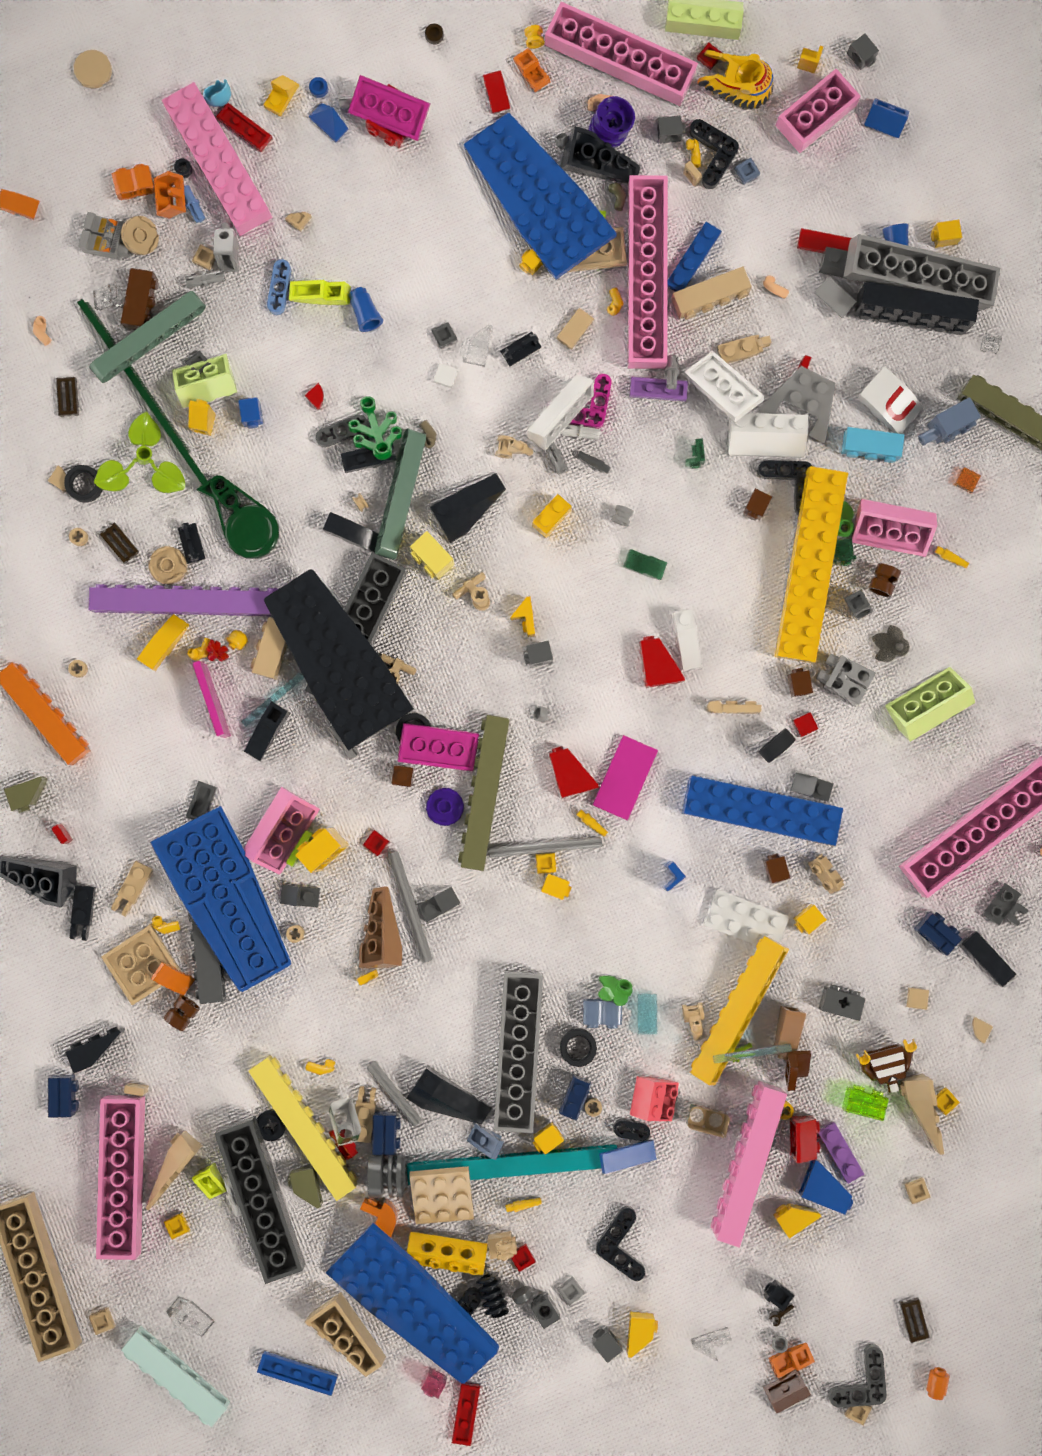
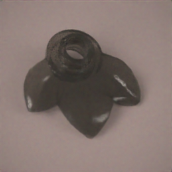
M889 625L887 633H878L872 637L874 644L880 649L875 656V659L878 661L891 662L896 656L902 657L909 652L910 645L903 638L901 629L896 626ZM897 644H902L904 646L903 649H896Z

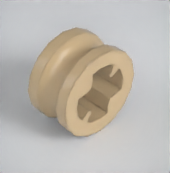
M360 493L358 497L352 498L361 512H363L364 508H369Z
M74 528L69 533V539L76 546H84L88 542V534L81 528ZM78 533L83 535L79 542L74 539V537L78 536Z
M73 660L69 664L68 670L72 676L81 678L87 674L88 667L83 661ZM76 664L82 667V671L79 670V674L74 671V667H77Z
M299 925L290 926L286 932L287 939L292 943L301 941L305 935L304 929ZM294 928L298 929V933H300V937H296V939L290 934L291 930H295Z
M589 1098L585 1102V1112L589 1116L596 1117L601 1113L602 1105L597 1098ZM592 1102L597 1103L596 1106L598 1110L590 1112V1107L588 1105L590 1103L593 1105Z

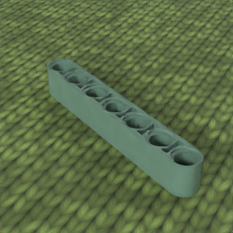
M194 291L186 293L92 361L89 368L101 383L111 380L199 316L205 310L206 305Z
M409 428L403 434L375 547V554L395 560L399 551L426 441V434Z

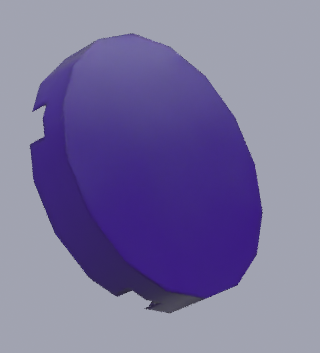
M441 788L435 790L429 796L426 802V811L428 817L434 823L440 826H449L455 824L461 818L464 812V802L458 792L450 788Z

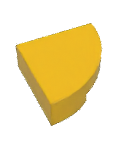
M375 969L358 977L357 981L359 985H363L377 978L379 974Z

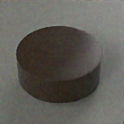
M433 23L426 27L425 38L427 42L433 45L442 42L444 32L439 24Z

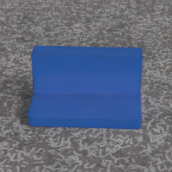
M874 98L864 125L899 138L910 111Z
M669 861L664 865L674 877L662 887L667 892L686 877L674 861Z

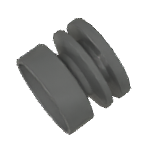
M382 1155L369 1156L367 1171L368 1197L382 1198L384 1189H388L389 1197L393 1198L394 1188H396L397 1197L403 1198L406 1186V1166L403 1155L397 1156V1164H394L393 1155L389 1156L388 1164H384Z

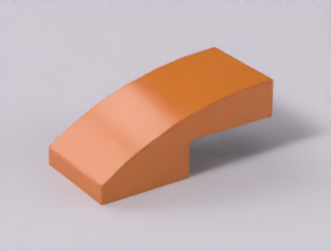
M529 48L513 58L516 66L534 92L551 83L550 77L541 68L539 60Z
M1 189V210L34 220L39 200Z
M163 962L151 977L158 984L182 995L186 994L195 981L191 975L178 971L174 966Z
M807 1343L793 1346L783 1353H777L768 1358L777 1378L795 1369L799 1371L815 1362Z

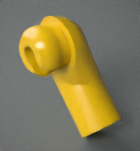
M688 139L686 141V149L691 150V162L696 168H699L701 166L699 142L696 139Z
M617 287L609 290L612 302L607 307V312L612 316L617 315L623 306V300Z
M205 637L201 647L190 648L187 652L188 657L192 660L207 657L209 652H207L206 648L211 639Z
M154 916L152 918V927L162 934L180 930L178 921L166 923L162 920L161 916Z

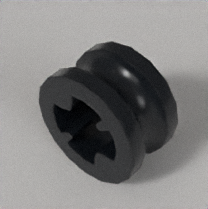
M178 159L174 164L177 174L182 175L183 178L191 176L193 169L187 159ZM183 165V167H185V165H186L187 170H186V171H183V170H182V172H181L180 166Z

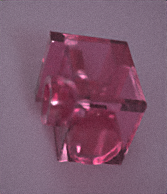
M429 1367L420 1384L421 1390L429 1397L439 1398L446 1385L447 1376Z

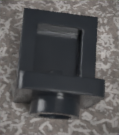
M776 1279L772 1283L767 1284L763 1294L768 1302H772L782 1311L786 1309L795 1296L793 1292Z

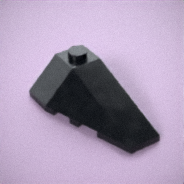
M577 126L573 127L563 151L560 166L563 170L626 184L629 182L630 175H639L640 165L615 150L611 147V144L597 137L598 135L593 131Z
M497 473L432 505L430 507L431 512L450 544L466 535L489 507L503 494L506 488Z
M0 856V877L14 886H20L26 890L27 894L36 896L43 904L63 907L76 885L77 865Z
M428 1065L406 1097V1099L424 1110L481 1125L492 1109L491 1106Z

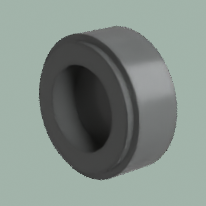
M528 1286L521 1287L512 1294V1299L515 1304H522L530 1299L532 1292Z

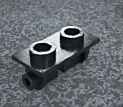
M530 332L503 348L500 352L509 367L542 347L538 342L537 335Z
M186 522L181 524L182 527H178V532L187 564L206 559L196 523L189 524Z

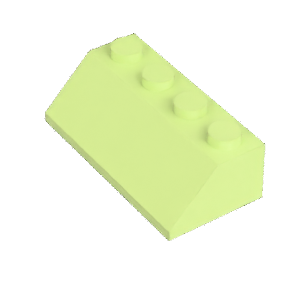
M668 0L665 32L739 40L744 12L743 2L727 0Z
M948 667L886 704L885 707L899 731L911 742L973 705L975 699L972 687L951 667Z

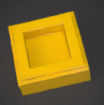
M555 853L536 854L537 874L556 872Z
M946 1087L936 1095V1106L945 1116L960 1103Z
M183 1212L164 1221L171 1240L191 1230Z

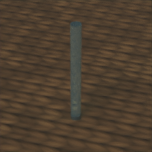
M299 672L241 721L244 726L247 727L267 709L271 701L275 703L303 680V675Z
M789 1043L714 1055L713 1061L715 1064L790 1052L792 1048Z

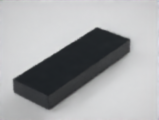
M974 931L961 943L1000 987H1004L1017 975L977 931Z

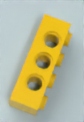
M410 1231L407 1253L421 1266L445 1269L452 1272H464L471 1275H483L488 1244Z

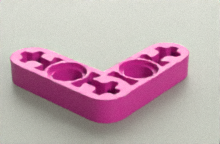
M600 374L596 377L594 396L591 398L590 409L583 408L580 411L583 419L580 421L573 419L570 425L581 426L583 424V427L599 429L604 425L612 384L609 375ZM605 379V383H608V385L606 384L604 391L600 392L601 384L598 382ZM602 397L605 400V404L597 406L594 403L595 398ZM586 413L589 414L588 418L599 416V420L602 421L594 424V420L588 419V423H585Z

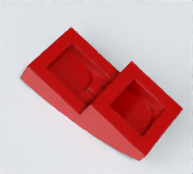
M501 70L484 74L483 79L492 114L511 109Z

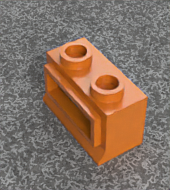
M167 171L155 177L154 189L157 215L170 219L180 213H186L183 176ZM173 197L176 198V206L173 203Z

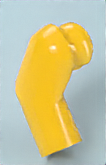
M326 1059L325 1065L309 1061L305 1069L318 1075L331 1073L335 1069V1061Z

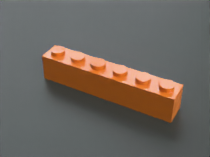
M12 662L0 672V685L68 765L76 764L91 751L87 747L89 743L84 737L77 735L75 732L77 729L71 722H66L63 718L65 716L58 707L55 708L51 704L52 699L50 696L40 691L39 683L34 678H29L27 675L28 670L22 664L18 665Z

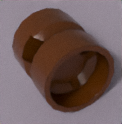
M878 563L874 572L876 577L871 579L868 590L877 595L890 598L895 589L893 584L898 582L901 571L891 565Z
M180 994L174 1002V1008H170L163 1018L172 1027L184 1032L190 1024V1018L196 1016L200 1007L190 998Z

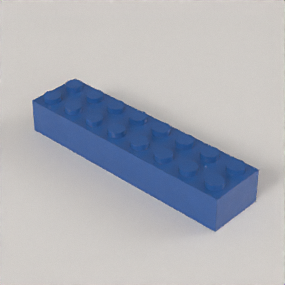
M689 776L681 814L836 846L843 808Z

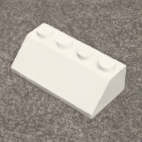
M577 374L573 379H568L564 389L554 395L552 403L548 407L545 406L541 410L536 421L533 420L528 425V438L546 451L594 396V381L591 378Z
M747 413L736 422L729 417L728 455L804 458L808 436V415Z

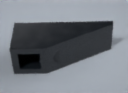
M271 701L258 722L244 752L261 762L291 713Z
M118 1027L106 1031L107 1035L100 1037V1034L88 1038L89 1042L85 1044L79 1041L70 1045L71 1049L65 1053L73 1074L97 1064L124 1033L125 1027L122 1029H118Z

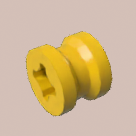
M531 25L524 30V34L527 37L526 46L530 49H536L545 44L542 37L543 28L540 25Z

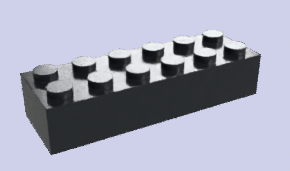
M865 281L857 294L854 316H859L863 320H869L870 318L878 319L881 323H888L890 321L896 322L900 326L914 325L918 329L933 328L937 332L951 331L955 335H963L976 323L979 300Z

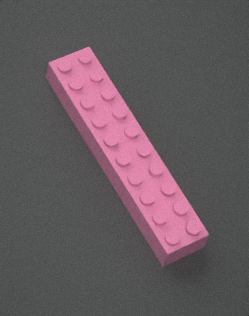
M629 176L628 369H665L667 365L668 176Z
M1042 755L899 865V868L922 897L929 898L1042 810Z

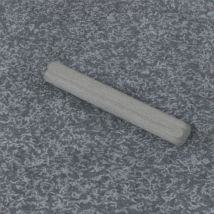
M375 1061L367 1066L368 1071L412 1126H417L422 1120L380 1066Z

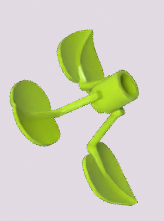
M148 412L139 415L132 422L128 431L130 442L134 445H141L136 451V458L133 459L125 470H123L122 464L118 461L108 460L99 467L94 479V484L103 490L111 492L121 491L129 484V477L125 473L135 463L138 462L141 465L150 463L156 471L152 475V484L156 490L162 493H173L185 489L184 476L175 464L164 461L158 469L151 459L152 451L149 447L159 442L161 431Z

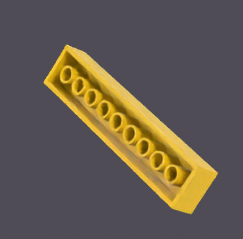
M813 466L806 470L774 655L776 658L811 664L816 663L848 472Z

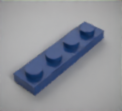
M707 221L705 222L667 280L668 288L677 292L687 287L721 235V230Z
M266 1351L262 1354L257 1373L329 1396L333 1394L338 1377L336 1373Z

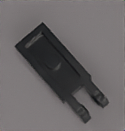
M368 448L341 453L345 474L397 461L395 455H391L385 460L377 459L373 455V451Z
M75 885L70 922V939L75 940L78 925H84L81 937L83 941H87L90 925H92L96 887Z

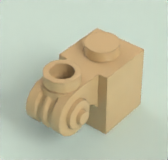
M511 1231L488 1235L490 1259L498 1258V1260L506 1261L513 1257L514 1254H517L516 1237H512Z

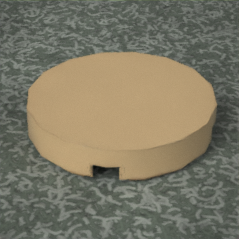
M87 50L76 58L74 74L84 87L91 89L100 88L105 82L110 80L112 65L107 56L102 52Z
M144 216L129 218L122 226V241L125 247L133 254H149L155 250L159 241L155 224Z
M165 546L158 548L150 557L149 571L156 581L172 585L184 578L188 564L180 550Z

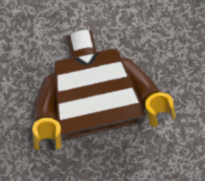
M904 1039V1048L901 1044L897 1043L867 1052L864 1050V1055L861 1057L857 1053L856 1058L859 1060L862 1072L872 1081H876L879 1084L886 1083L889 1093L899 1091L900 1088L897 1080L906 1078V1073L909 1071L913 1059V1052L917 1049L914 1039H912L910 1044Z

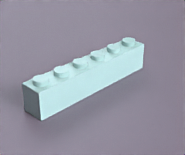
M142 1326L138 1328L121 1351L128 1360L138 1364L139 1369L151 1375L157 1385L165 1387L174 1399H179L188 1411L198 1415L203 1424L212 1427L227 1409L230 1401Z

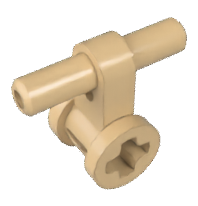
M498 436L497 441H499L495 456L510 459L512 454L525 453L528 456L533 454V449L529 448L525 442L517 441L510 436Z
M481 572L473 579L465 581L463 586L452 594L453 597L458 599L469 592L474 607L479 611L486 610L490 606L488 591L483 587H476L477 584L486 578L485 574Z
M386 654L381 655L382 660L392 666L389 671L397 683L400 680V670L415 675L417 669L405 664L403 660L399 658L394 659Z
M699 1002L697 1005L692 1006L682 1005L684 1022H689L693 1040L699 1041L703 1033L701 1020H704L702 1003Z

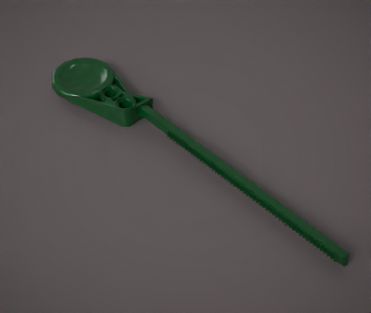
M80 299L77 302L106 346L110 349L116 345V342L111 334L108 333L109 331L106 330L107 328L104 327L105 325L97 316L90 303ZM132 365L124 369L128 378L201 482L202 486L196 490L215 501L224 537L229 548L238 556L246 559H259L268 555L276 547L279 539V524L276 517L266 507L225 477L216 475L208 481L189 454L190 449L186 447L185 442L182 441L183 439L180 438L181 436L178 435L179 433L176 432L177 430L173 424H170L171 422L168 421L169 419L159 404H157L155 398L145 387L146 385L143 384L144 382L141 381L142 379L139 378L138 373L131 367ZM219 482H224L222 489H216ZM237 493H241L256 505L240 507L241 500ZM230 497H235V502L232 505H227V500ZM220 504H223L229 511H234L229 516L226 525Z

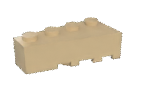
M341 1292L311 1312L305 1320L309 1327L312 1326L322 1339L325 1338L329 1341L337 1352L340 1351L347 1358L346 1360L365 1377L382 1366L386 1358L385 1354Z

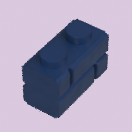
M928 912L914 930L941 954L948 956L962 940L958 935L960 932L952 925L947 926L944 923L945 918L938 912L935 914Z
M576 1074L572 1075L560 1105L559 1114L576 1121L578 1120L592 1085L590 1080Z
M52 1075L48 1077V1118L72 1117L78 1111L79 1101L76 1100V1092L79 1089V1082L75 1080V1075Z
M397 1112L373 1113L372 1155H396L397 1149L401 1148V1137H397V1130H401V1118H397Z

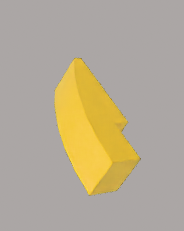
M173 614L149 641L137 660L156 671L165 657L170 655L190 625Z

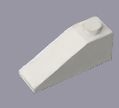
M693 609L673 612L671 616L682 670L702 667Z

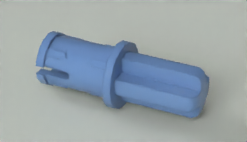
M186 185L184 186L186 209L190 211L196 223H201L205 220V216L199 206L200 202L195 198L191 187Z

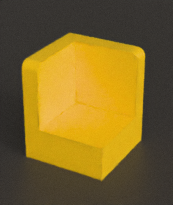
M820 45L818 52L803 47L797 68L815 73L824 46Z

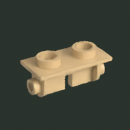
M821 853L815 857L816 859L808 862L811 871L820 879L825 890L830 894L841 890L840 888L844 886V880L836 870H833L831 873L829 872L833 865L826 855L823 856Z

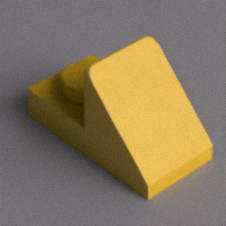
M284 75L271 81L273 89L264 103L265 109L280 117L299 87L298 83Z
M531 596L526 597L510 617V620L525 619V621H522L523 633H527V637L535 636Z

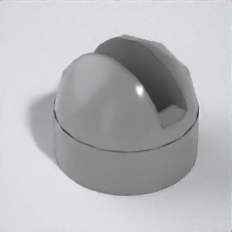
M560 133L554 137L558 148L563 149V146H566L569 139L568 133Z
M537 706L534 711V720L539 722L547 721L549 719L547 715L550 714L549 710L545 707Z
M775 1336L772 1339V1348L776 1352L783 1353L788 1349V1341L785 1337ZM778 1341L779 1343H782L784 1345L783 1347H780L776 1345L775 1342Z

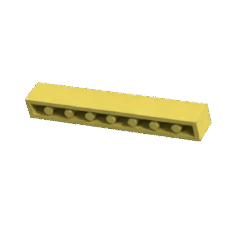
M269 1055L248 1072L332 1196L338 1201L357 1187L358 1178L352 1170L349 1171L346 1167L347 1162L342 1154L338 1155L336 1152V1146L332 1139H327L323 1133L325 1129L322 1124L314 1120L312 1117L314 1113L308 1105L305 1106L302 1102L303 1097L297 1089H293L290 1077L286 1073L283 1074L280 1070L281 1065L279 1061Z

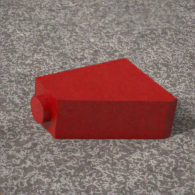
M654 636L643 637V640L639 642L645 687L683 683L685 681L684 675L660 638L655 639Z
M563 746L552 749V753H549L561 798L599 788L598 783L568 748L563 749Z

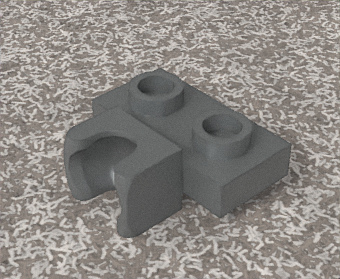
M1004 883L982 915L1000 926L1004 919L1014 926H1018L1020 921L1015 918V913L1025 914L1028 913V909L1016 902L1021 893Z

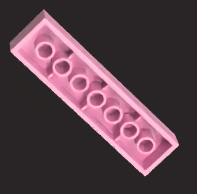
M560 2L545 34V46L678 106H681L698 66V63L564 2Z
M195 82L161 100L239 236L270 220L272 216L266 203Z
M758 1081V1085L753 1087L752 1096L754 1098L752 1104L749 1103L747 1106L746 1115L748 1117L746 1123H742L740 1129L742 1136L735 1145V1159L730 1161L728 1168L730 1175L728 1179L724 1180L722 1188L724 1194L718 1200L717 1209L719 1210L717 1216H714L711 1222L712 1231L718 1241L739 1248L787 1097V1093L782 1088L762 1081Z
M106 1095L100 1099L96 1259L136 1260L141 1254L145 1096Z

